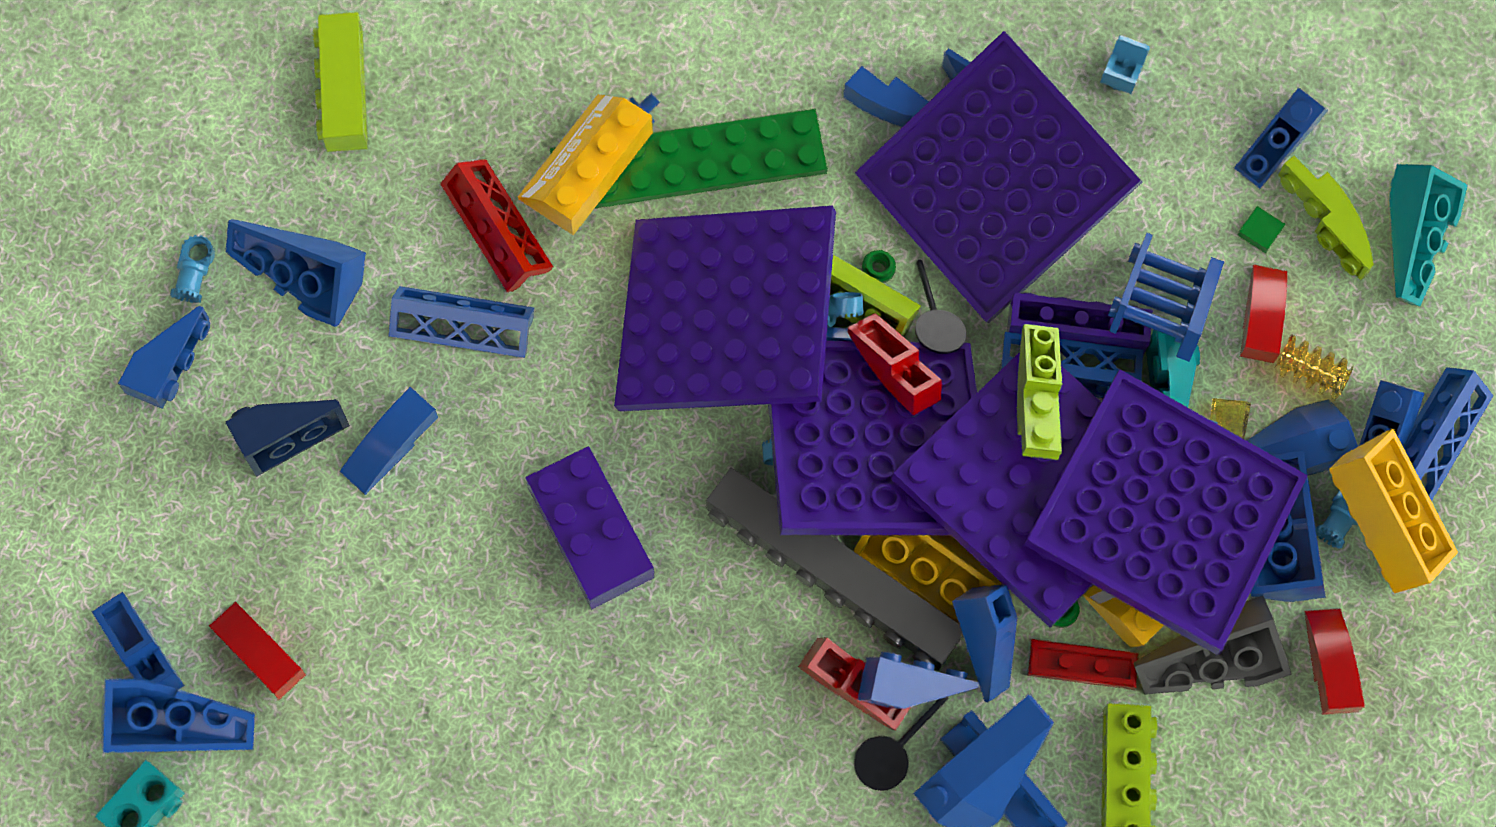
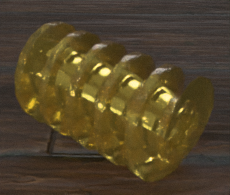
M1291 334L1275 364V367L1277 365L1281 366L1280 377L1284 378L1290 371H1293V383H1297L1301 378L1306 377L1305 388L1310 389L1317 382L1319 383L1318 394L1323 395L1330 388L1332 389L1331 400L1335 401L1344 390L1354 365L1347 370L1348 359L1344 357L1334 364L1335 353L1329 352L1324 358H1321L1322 347L1316 346L1309 353V341L1306 340L1296 347V336Z

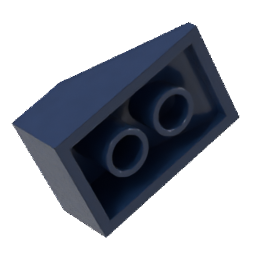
M337 399L258 404L251 408L244 407L232 414L231 419L225 421L256 477L350 426Z

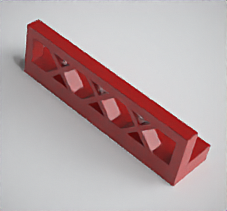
M483 159L456 163L440 185L506 292L519 289L530 276L546 274L551 271L553 265L488 161ZM480 171L486 183L477 179L473 172ZM490 198L499 202L503 210L494 206ZM507 225L514 228L518 232L520 238L512 234L508 229ZM524 252L532 256L537 264L531 265Z

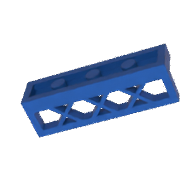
M399 286L391 299L389 336L525 358L529 328L533 322L535 307ZM399 312L412 314L420 325L413 330L399 328ZM437 318L446 319L454 330L447 335L438 334L430 323ZM470 324L481 325L488 335L482 340L471 339L464 329ZM505 329L520 331L519 346L506 345L498 334Z
M1005 332L999 371L1014 358L1010 356L1011 344L1021 345L1022 334ZM1059 339L1060 352L1066 357V359L1061 361V366L1097 398L1104 397L1119 371L1113 364L1119 358L1134 360V372L1126 373L1140 381L1142 380L1143 350ZM1084 354H1092L1101 363L1096 367H1086L1078 358Z
M1446 367L1419 412L1404 446V450L1419 479L1421 480L1424 474L1427 473L1425 490L1431 501L1494 396L1474 370ZM1475 390L1479 397L1471 408V395ZM1460 417V429L1454 435V423ZM1441 445H1443V458L1438 463L1437 452Z
M970 710L963 716L961 722L940 740L955 757L988 728L973 710ZM1025 773L1018 790L1014 792L1006 807L1007 810L1004 817L1013 827H1066L1068 825L1067 821Z

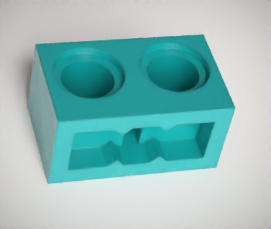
M145 760L95 817L106 827H123L124 818L130 813H137L139 819L135 827H155L164 816L170 818L179 810L183 803L180 798L185 792L148 760ZM162 784L164 786L163 796L157 801H149L148 793L150 789L155 785Z

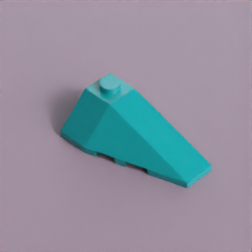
M1397 164L1394 177L1391 180L1389 195L1396 298L1419 307L1436 273L1432 260L1435 254L1438 252L1445 253L1448 242L1443 240L1444 233L1448 225L1457 227L1468 187L1466 183L1432 165Z
M1153 330L1150 344L1146 350L1150 386L1188 407L1196 366L1200 364L1199 346H1196L1190 362L1176 357L1180 343L1174 341L1175 337Z

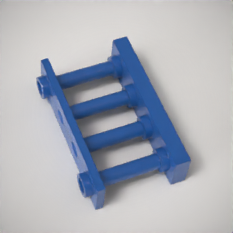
M1146 233L1142 245L1135 242L1128 262L1134 265L1122 298L1115 296L1108 316L1114 318L1109 331L1116 334L1122 318L1175 337L1174 341L1180 343L1176 357L1190 362L1201 337L1224 261L1211 257L1206 269L1201 267L1199 270L1147 251L1153 235ZM1142 264L1193 283V288L1141 268ZM1137 281L1187 300V306L1135 287V283ZM1133 300L1180 318L1181 325L1128 305V302Z

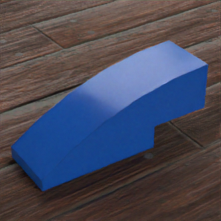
M863 66L844 84L843 98L878 119L899 127H903L929 102L898 77H895L889 85H886Z
M409 387L368 432L346 461L340 473L366 495L415 446L414 442L438 419L436 409L413 388Z
M123 591L92 611L118 656L134 679H146L178 690L185 686Z

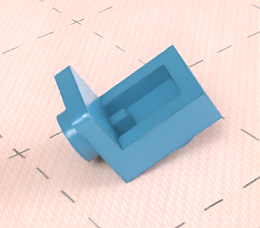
M1119 36L1100 83L1108 85L1115 90L1132 94L1150 47L1130 38Z

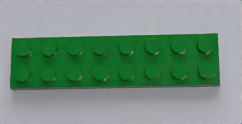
M816 108L654 132L594 209L827 174L828 169ZM556 147L550 148V154Z

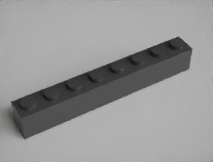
M730 467L706 499V509L710 511L708 516L712 521L722 527L728 524L738 531L736 535L742 542L750 547H754L755 544L767 551L765 555L771 562L779 567H783L785 564L796 571L795 577L801 583L811 588L815 584L826 592L824 597L830 603L839 608L843 605L855 612L853 617L867 628H871L873 625L885 633L883 638L889 644L898 649L904 646L914 653V660L934 664L935 668L940 670L962 639L963 633L960 624L831 535H780L777 498L732 467Z

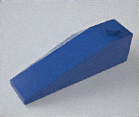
M235 219L228 221L227 254L255 276L263 273L269 276L276 283L274 291L281 296H284L287 292L292 294L302 302L298 309L306 316L334 327L340 324L362 285L366 252L337 241Z
M1329 399L1297 407L1247 440L1271 455L1304 450L1308 476L1328 471L1344 454L1358 447L1349 420Z
M1304 450L1273 455L1308 475ZM1308 476L1250 592L1251 597L1263 596L1264 599L1284 602L1326 598Z
M105 679L101 717L103 753L253 750L255 714L248 710L146 679Z
M1031 694L1027 695L937 771L913 794L934 820L944 827H993L1005 814L1006 807L1014 792L1018 790L1022 783L1026 770L1031 761L1035 759L1054 724L1053 720Z

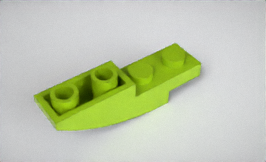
M1295 155L1283 164L1278 174L1281 185L1288 193H1295L1304 202V209L1311 217L1321 220L1314 231L1317 234L1319 244L1327 251L1332 250L1341 259V266L1348 274L1356 275L1360 280H1363L1374 264L1367 233L1352 202L1328 171L1317 179Z
M1024 324L1022 328L1017 390V434L1022 435V456L1058 460L1062 452L1058 396L1062 386L1059 328Z

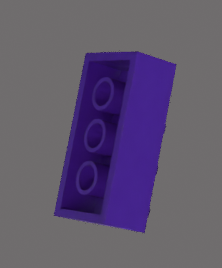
M589 446L525 477L528 490L591 610L655 578L654 567Z

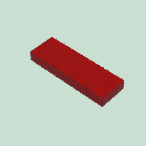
M1031 639L1027 676L1135 690L1137 672L1134 662L1138 660L1139 653Z

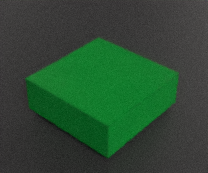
M1256 206L1237 236L1266 254L1286 224Z

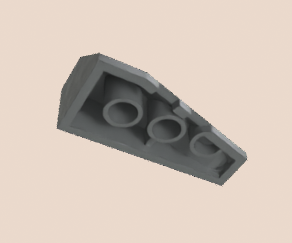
M1263 596L1246 601L1222 651L1218 655L1180 635L1134 662L1145 694L1188 691L1193 683L1210 682L1212 689H1224V681L1244 679L1245 687H1254L1292 675L1274 619Z

